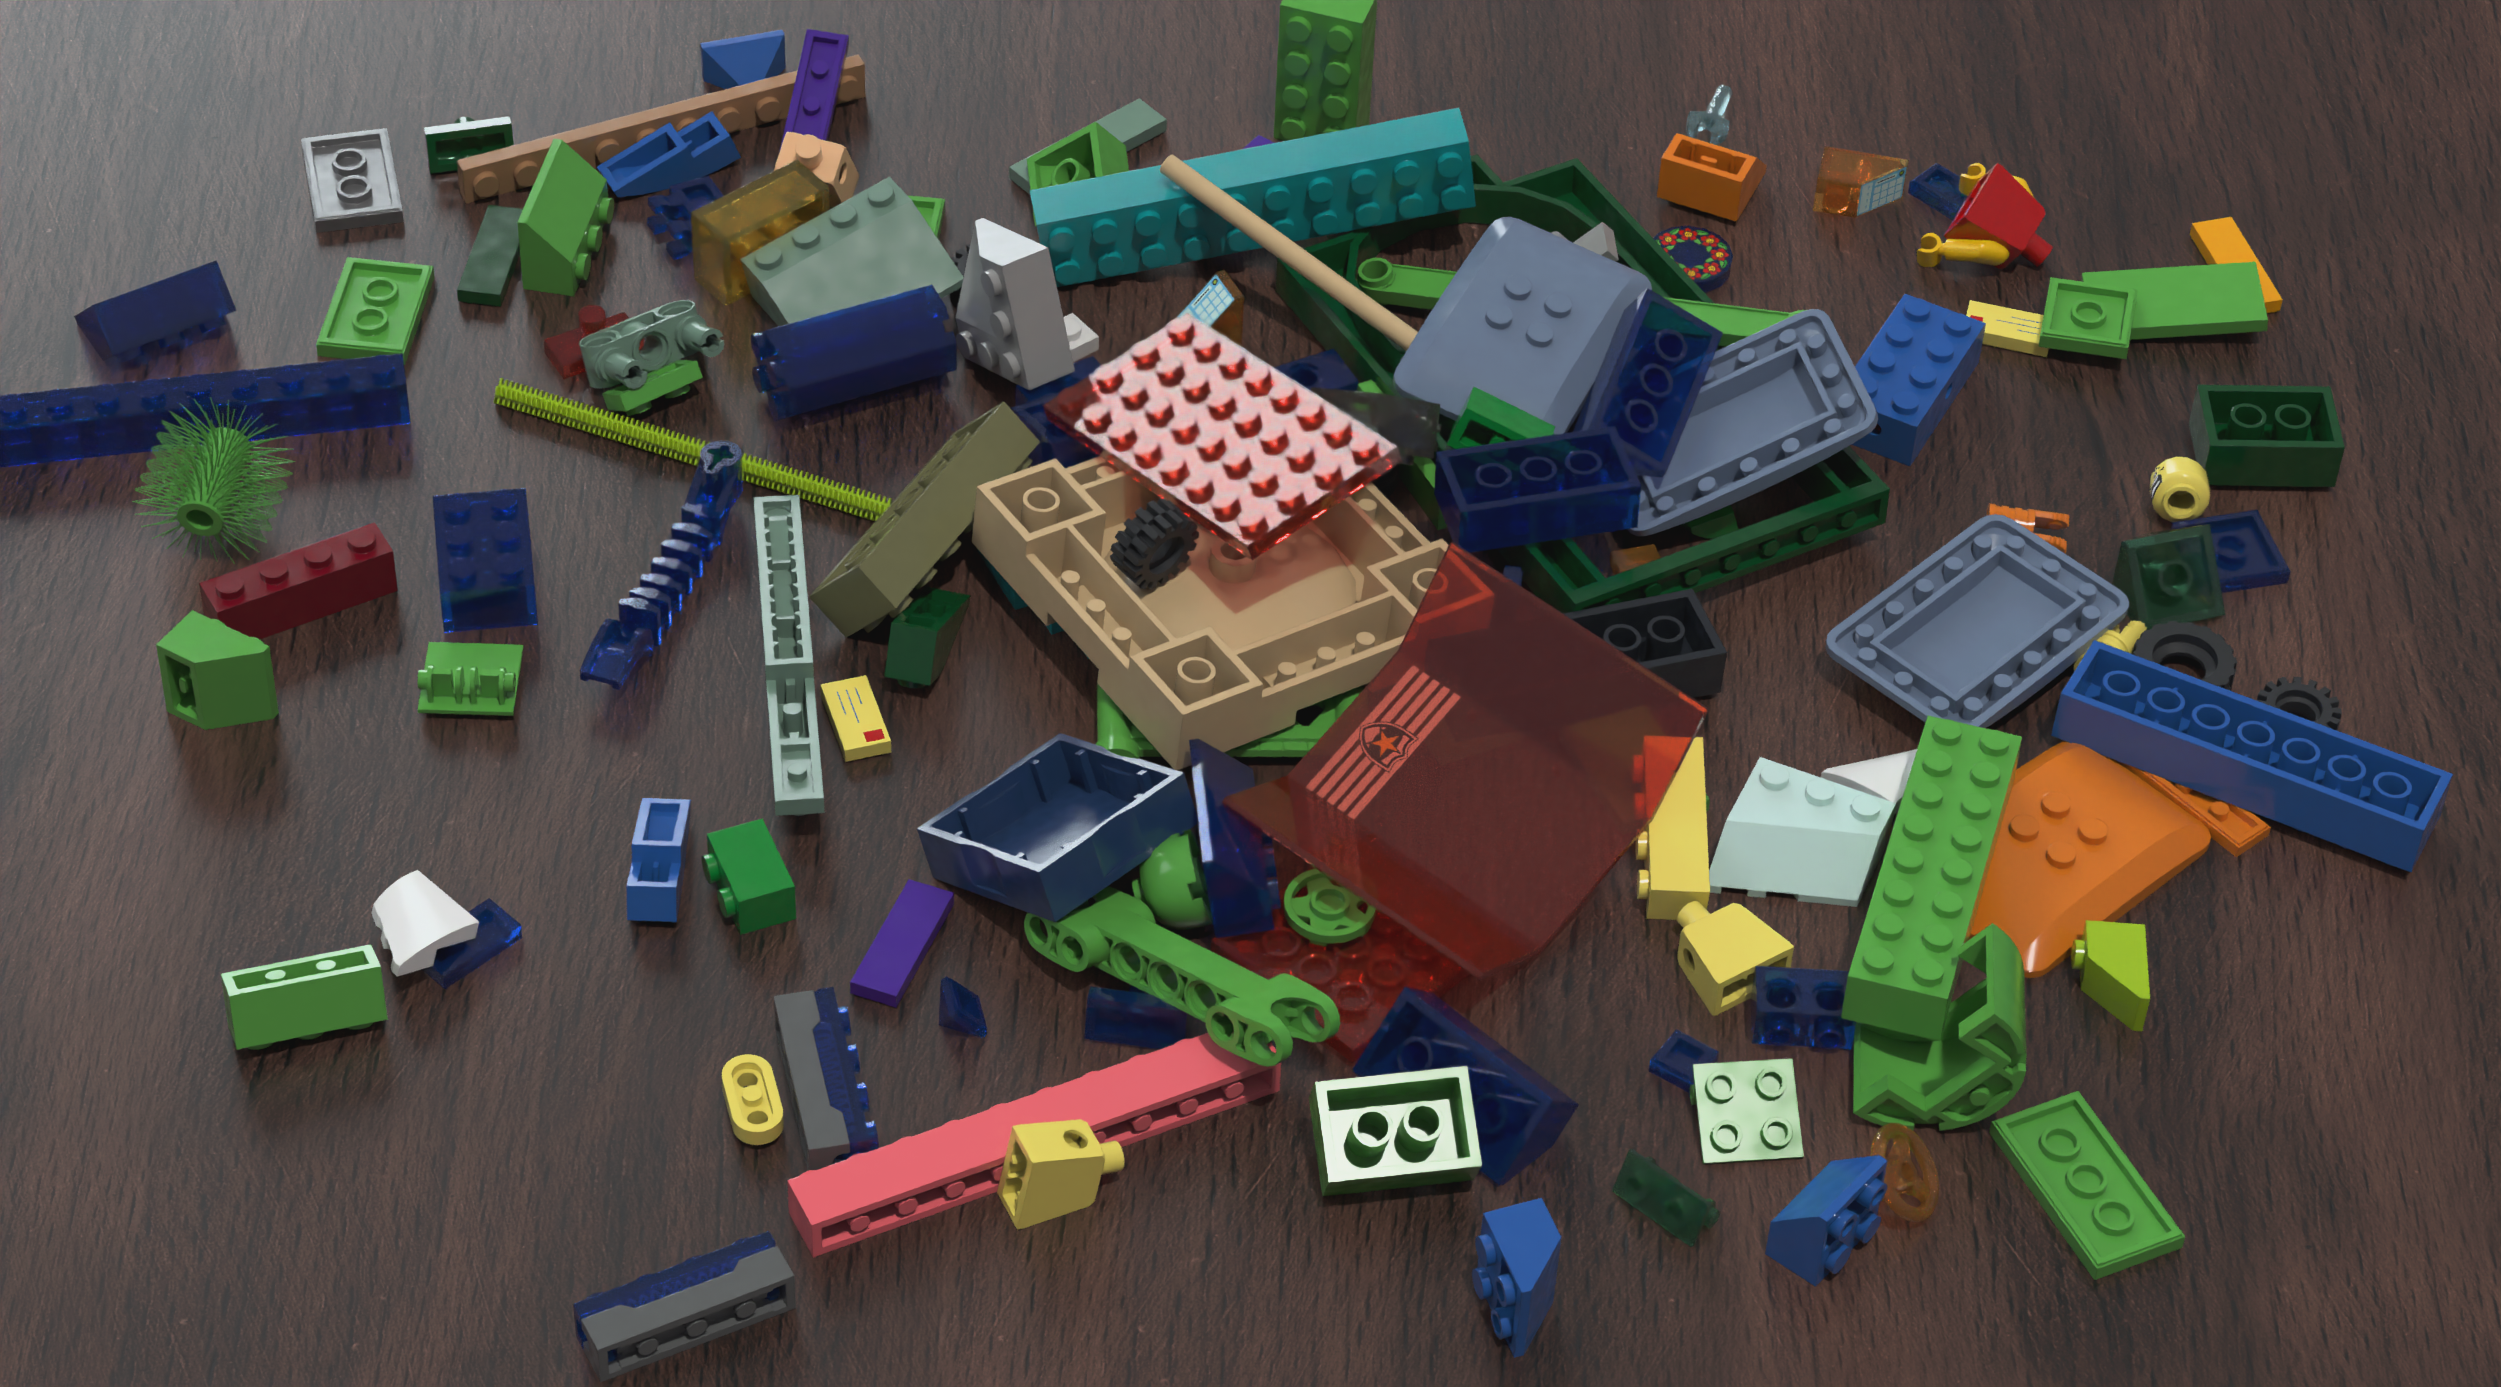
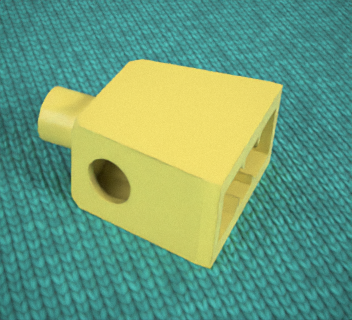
M1693 901L1685 905L1679 912L1677 921L1683 929L1680 933L1677 954L1678 963L1713 1016L1789 979L1794 946L1741 904L1732 903L1710 914L1699 901Z
M1082 1119L1012 1126L997 1194L1016 1229L1027 1228L1089 1207L1095 1202L1101 1175L1123 1170L1124 1154L1122 1148L1117 1141L1099 1144L1088 1122Z

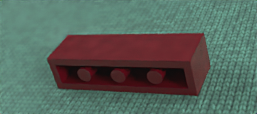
M375 522L199 583L204 616L210 619H217L227 627L249 637H256L259 640L398 591L394 553Z

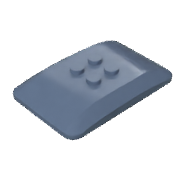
M1513 217L1497 219L1488 227L1465 259L1395 370L1393 377L1394 388L1404 398L1456 421L1474 386L1556 426L1554 434L1564 438L1648 303L1652 291L1651 282L1645 275L1520 219Z
M1809 309L1595 407L1583 418L1581 426L1585 439L1595 461L1600 466V472L1626 529L1636 536H1648L1717 511L1823 461L1872 432L1877 425L1878 414L1830 317L1819 309ZM1611 472L1616 476L1618 481L1617 484L1615 483Z
M1997 514L1987 515L1980 518L1834 627L1827 635L1825 649L1827 654L1837 663L1924 722H1926L1927 716H1933L1987 728L2022 704L2077 661L2090 647L2093 640H2098L2108 630H2112L2127 615L2129 600L2120 589L2013 519Z

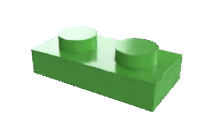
M677 360L647 373L646 382L639 388L632 389L622 384L602 393L608 410L624 411L627 416H631L652 407L650 401L662 395L669 399L690 391L689 384L703 378L697 361Z

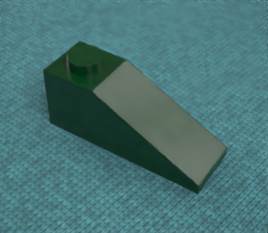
M925 587L891 623L884 677L898 679V684L908 688L930 686L943 671L969 607L971 595Z

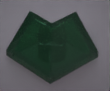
M2210 524L2145 533L2121 542L2112 585L2120 589L2129 600L2127 615L2131 621H2141L2147 627L2146 630H2150L2153 625L2159 623L2161 625L2167 624L2168 621L2186 623V621L2192 622L2225 615Z

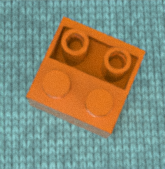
M1676 133L1661 158L1657 197L1737 222L1765 175L1767 165L1757 157Z

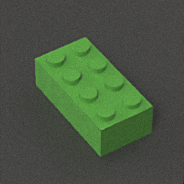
M1282 0L1279 19L1274 139L1288 141L1369 125L1377 0Z

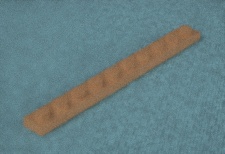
M859 54L846 57L836 105L866 97L865 64ZM797 71L457 160L460 194L467 204L533 186L553 139L563 140L594 169H597V166L669 122L678 132L712 111L726 131L733 133L785 119L788 116Z

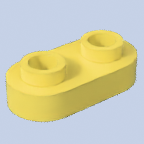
M745 1054L732 1058L725 1064L722 1070V1090L733 1132L738 1139L747 1144L763 1145L770 1143L780 1136L784 1127L783 1107L772 1067L764 1058L757 1055Z

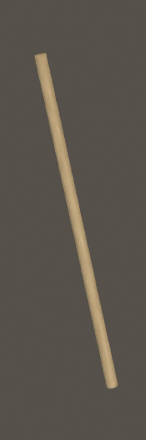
M1172 154L1165 159L1161 165L1160 173L1407 351L1418 333L1415 329ZM1583 453L1584 456L1580 463L1575 465L1550 455L1613 501L1600 472L1599 464L1589 455ZM1611 472V474H1612V476H1613V478H1614V481H1615V483H1616V485H1617V482H1618V481H1617V478H1616V476Z

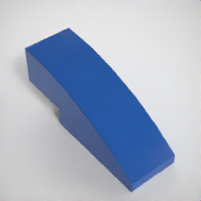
M711 111L678 132L669 122L597 166V169L607 179V184L617 197H626L663 191L692 182L741 158L731 136Z
M642 798L632 841V863L626 886L627 920L677 922L686 863L691 800Z

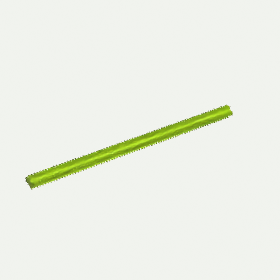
M500 378L499 385L495 388L493 402L495 404L548 419L549 421L558 422L565 426L619 441L620 443L662 456L664 455L681 462L690 463L691 465L749 483L751 482L768 489L777 490L784 494L799 495L804 500L872 521H876L892 502V498H889L886 503V496L881 501L880 494L876 500V493H873L872 498H870L871 491L865 496L866 490H863L860 495V488L855 493L854 486L851 492L850 485H847L846 490H844L845 483L839 488L840 482H837L834 487L835 481L832 480L829 485L830 479L828 478L825 483L824 477L819 482V475L813 480L814 474H811L808 479L809 472H806L803 477V470L798 475L799 470L796 469L793 474V467L788 472V466H785L783 470V464H780L777 469V462L772 467L773 461H770L767 466V459L762 464V458H759L757 463V456L752 461L751 454L748 459L747 453H744L741 458V451L736 456L737 450H734L731 455L732 449L729 448L726 453L727 448L725 446L721 452V445L716 450L715 443L711 448V442H708L706 446L705 440L701 444V439H698L696 442V437H693L690 442L691 436H688L685 441V434L680 439L681 433L678 432L675 437V431H672L670 436V429L665 434V428H662L660 432V426H657L655 430L654 424L650 428V423H647L644 428V421L639 426L640 420H637L634 425V418L629 423L630 417H626L624 422V415L619 420L620 415L617 413L614 418L615 413L611 412L609 417L608 410L604 415V409H601L599 413V407L594 411V406H591L589 410V404H586L584 408V403H581L579 406V401H576L574 405L573 399L569 403V398H566L564 401V397L561 396L559 400V395H556L554 398V394L551 393L549 396V392H546L543 397V390L539 393V389L534 391V388L531 387L528 392L529 386L527 385L524 388V385L520 384L518 389L519 383L516 382L513 387L514 382L510 381L509 383L508 379L503 384L504 379Z

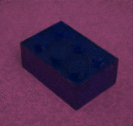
M526 488L434 495L433 508L444 633L538 625Z

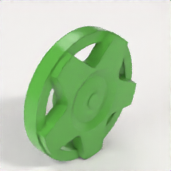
M1336 867L1315 868L1298 875L1288 885L1284 894V915L1289 925L1297 933L1309 939L1310 943L1326 946L1328 943L1347 942L1359 936L1363 937L1371 928L1376 914V896L1368 882L1354 872ZM1329 880L1343 882L1348 885L1338 887ZM1305 886L1307 887V896L1294 898L1300 889ZM1365 901L1368 905L1366 914L1358 909Z

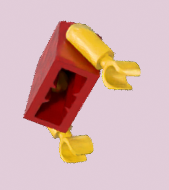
M1997 163L1987 173L1982 164H1971L1968 167L1967 174L1960 175L1959 180L1960 192L1968 197L1944 234V237L1947 238L1946 242L1941 243V239L1937 234H1925L1921 238V249L1917 250V262L1923 267H1934L1940 263L1941 257L1945 256L1948 261H1968L1993 265L1998 269H2004L2021 254L2038 267L2053 249L2052 245L2035 233L2046 215L2045 209L2034 198L2026 180L2021 177L2012 176L2001 164Z

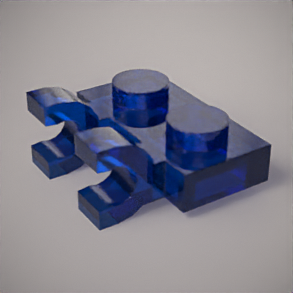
M709 176L669 186L668 196L656 195L648 197V206L658 215L647 218V225L654 235L668 230L675 241L666 243V250L673 260L687 256L694 250L697 243L700 242L708 250L747 239V224Z

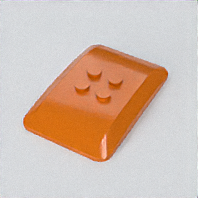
M2067 741L2060 742L2016 770L2014 783L1969 940L1992 923L1995 924L2011 938L2018 948L2023 960L2024 977H2041L2071 955L2074 939L2082 940L2086 920L2117 921L2201 857L2209 848L2211 839L2209 829L2201 821L2116 760L2103 756L2081 744L2069 743Z

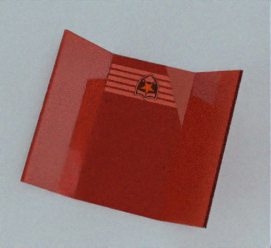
M1451 542L1394 656L1287 776L1226 796L1222 800V804L1480 981L1539 955L1654 819L1708 713V708Z

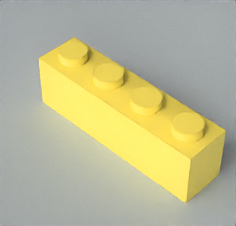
M1645 735L1643 754H1634L1633 783H1642V792H1636L1634 819L1635 821H1643V831H1637L1635 852L1636 860H1644L1645 870H1638L1637 899H1646V919L1677 920L1681 909L1690 902L1699 901L1707 909L1710 895L1703 737Z

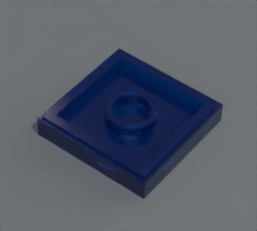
M2258 510L2172 522L2170 535L2202 596L2288 583L2291 571Z

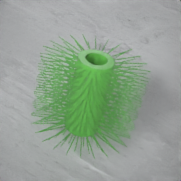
M229 400L227 428L224 427L223 415L221 427L218 407L216 413L213 402L212 405L220 426L219 428L214 427L212 419L211 421L209 420L206 411L204 413L200 404L197 403L210 429L184 407L198 428L186 420H182L198 429L202 435L187 424L183 425L176 414L173 416L183 428L175 427L186 431L187 434L166 424L168 422H162L166 429L171 427L190 438L184 437L176 431L171 434L160 432L162 434L157 436L161 440L160 442L163 443V446L157 445L151 448L152 453L157 458L148 462L159 460V463L163 465L154 464L163 466L166 469L153 465L150 466L154 468L152 469L153 471L143 476L157 477L158 479L149 478L161 481L164 484L153 481L158 485L148 484L149 486L135 491L140 492L144 491L141 489L162 493L165 496L144 491L159 497L156 498L145 494L152 497V499L140 500L135 503L161 508V510L135 515L174 516L168 520L145 526L179 521L180 524L158 536L167 535L176 528H178L176 530L178 531L183 526L185 529L176 540L186 532L181 539L182 541L187 533L191 532L192 534L187 545L188 548L193 535L196 534V550L200 535V560L202 536H205V546L208 537L211 554L213 551L216 561L217 558L209 538L214 535L216 541L219 542L222 549L230 557L219 534L245 556L231 536L246 545L248 544L229 533L228 529L246 542L249 541L250 545H254L247 537L253 536L244 533L241 529L255 536L257 535L240 526H245L248 529L253 528L258 533H260L259 530H264L255 526L265 527L253 524L251 521L260 525L263 524L251 519H256L268 525V520L266 519L276 515L261 514L260 512L270 513L258 510L256 507L268 511L260 506L271 510L268 507L283 500H281L282 498L278 499L280 500L278 502L266 500L265 498L275 499L265 497L262 494L268 495L265 492L276 494V491L288 487L283 484L276 485L267 482L265 479L275 482L271 478L279 481L281 479L278 477L292 473L268 467L272 465L282 469L275 465L288 463L292 460L265 454L294 449L255 447L261 443L284 437L250 442L249 438L271 427L262 428L251 435L257 429L255 428L247 437L244 436L247 429L255 422L253 421L244 431L243 429L247 423L240 432L237 431L244 410L235 429H231L234 412L230 425ZM197 421H199L209 431V433H207ZM166 436L169 438L176 439L178 442H173L180 445H175L161 437ZM159 448L167 449L168 451H166V450H162V451L171 453L173 456H171V455H169V454H166V453H164V452H161V451L156 452V451H154V450L159 449ZM252 449H283V450L251 451ZM262 455H263V456L272 457V458H277V459H282V460H274V459L260 458L259 456H262ZM263 460L280 461V462H265V461H263ZM262 467H267V468H270V469H273V470H277V471H280V472H283V473L266 470V469H264V468H262ZM173 498H180L182 501H178ZM147 501H162L164 503H155ZM140 502L160 504V505H167V506H170V507L164 508V507L149 505V504L140 503ZM177 512V515H175V514H147V513ZM225 523H229L233 528L227 526ZM222 530L223 533H224L235 545H233L223 534H221L220 531Z

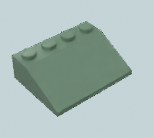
M890 176L740 259L751 296L816 369L961 288L964 278L913 201Z

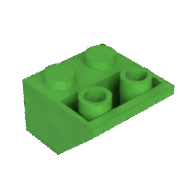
M192 610L156 644L167 712L204 730L270 720L279 714L270 647L258 638L244 635L227 627L217 619H210Z

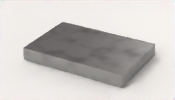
M387 128L301 139L317 233L404 222Z

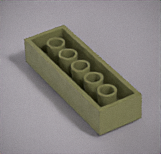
M1004 401L954 432L812 592L809 598L846 638L862 628L867 633L872 631L888 614L891 618L896 617L912 602L913 599L909 596V593L913 588L916 590L920 589L937 573L933 565L938 560L944 561L959 548L961 542L957 539L962 532L966 534L973 529L977 486L1027 469L1032 463L1028 455L1040 441Z

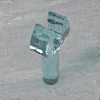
M1726 85L1717 87L1706 111L1689 112L1686 124V134L1688 137L1696 138L1699 131L1708 130L1711 131V144L1718 145L1726 140L1730 121L1724 119L1722 115L1733 94L1730 87Z

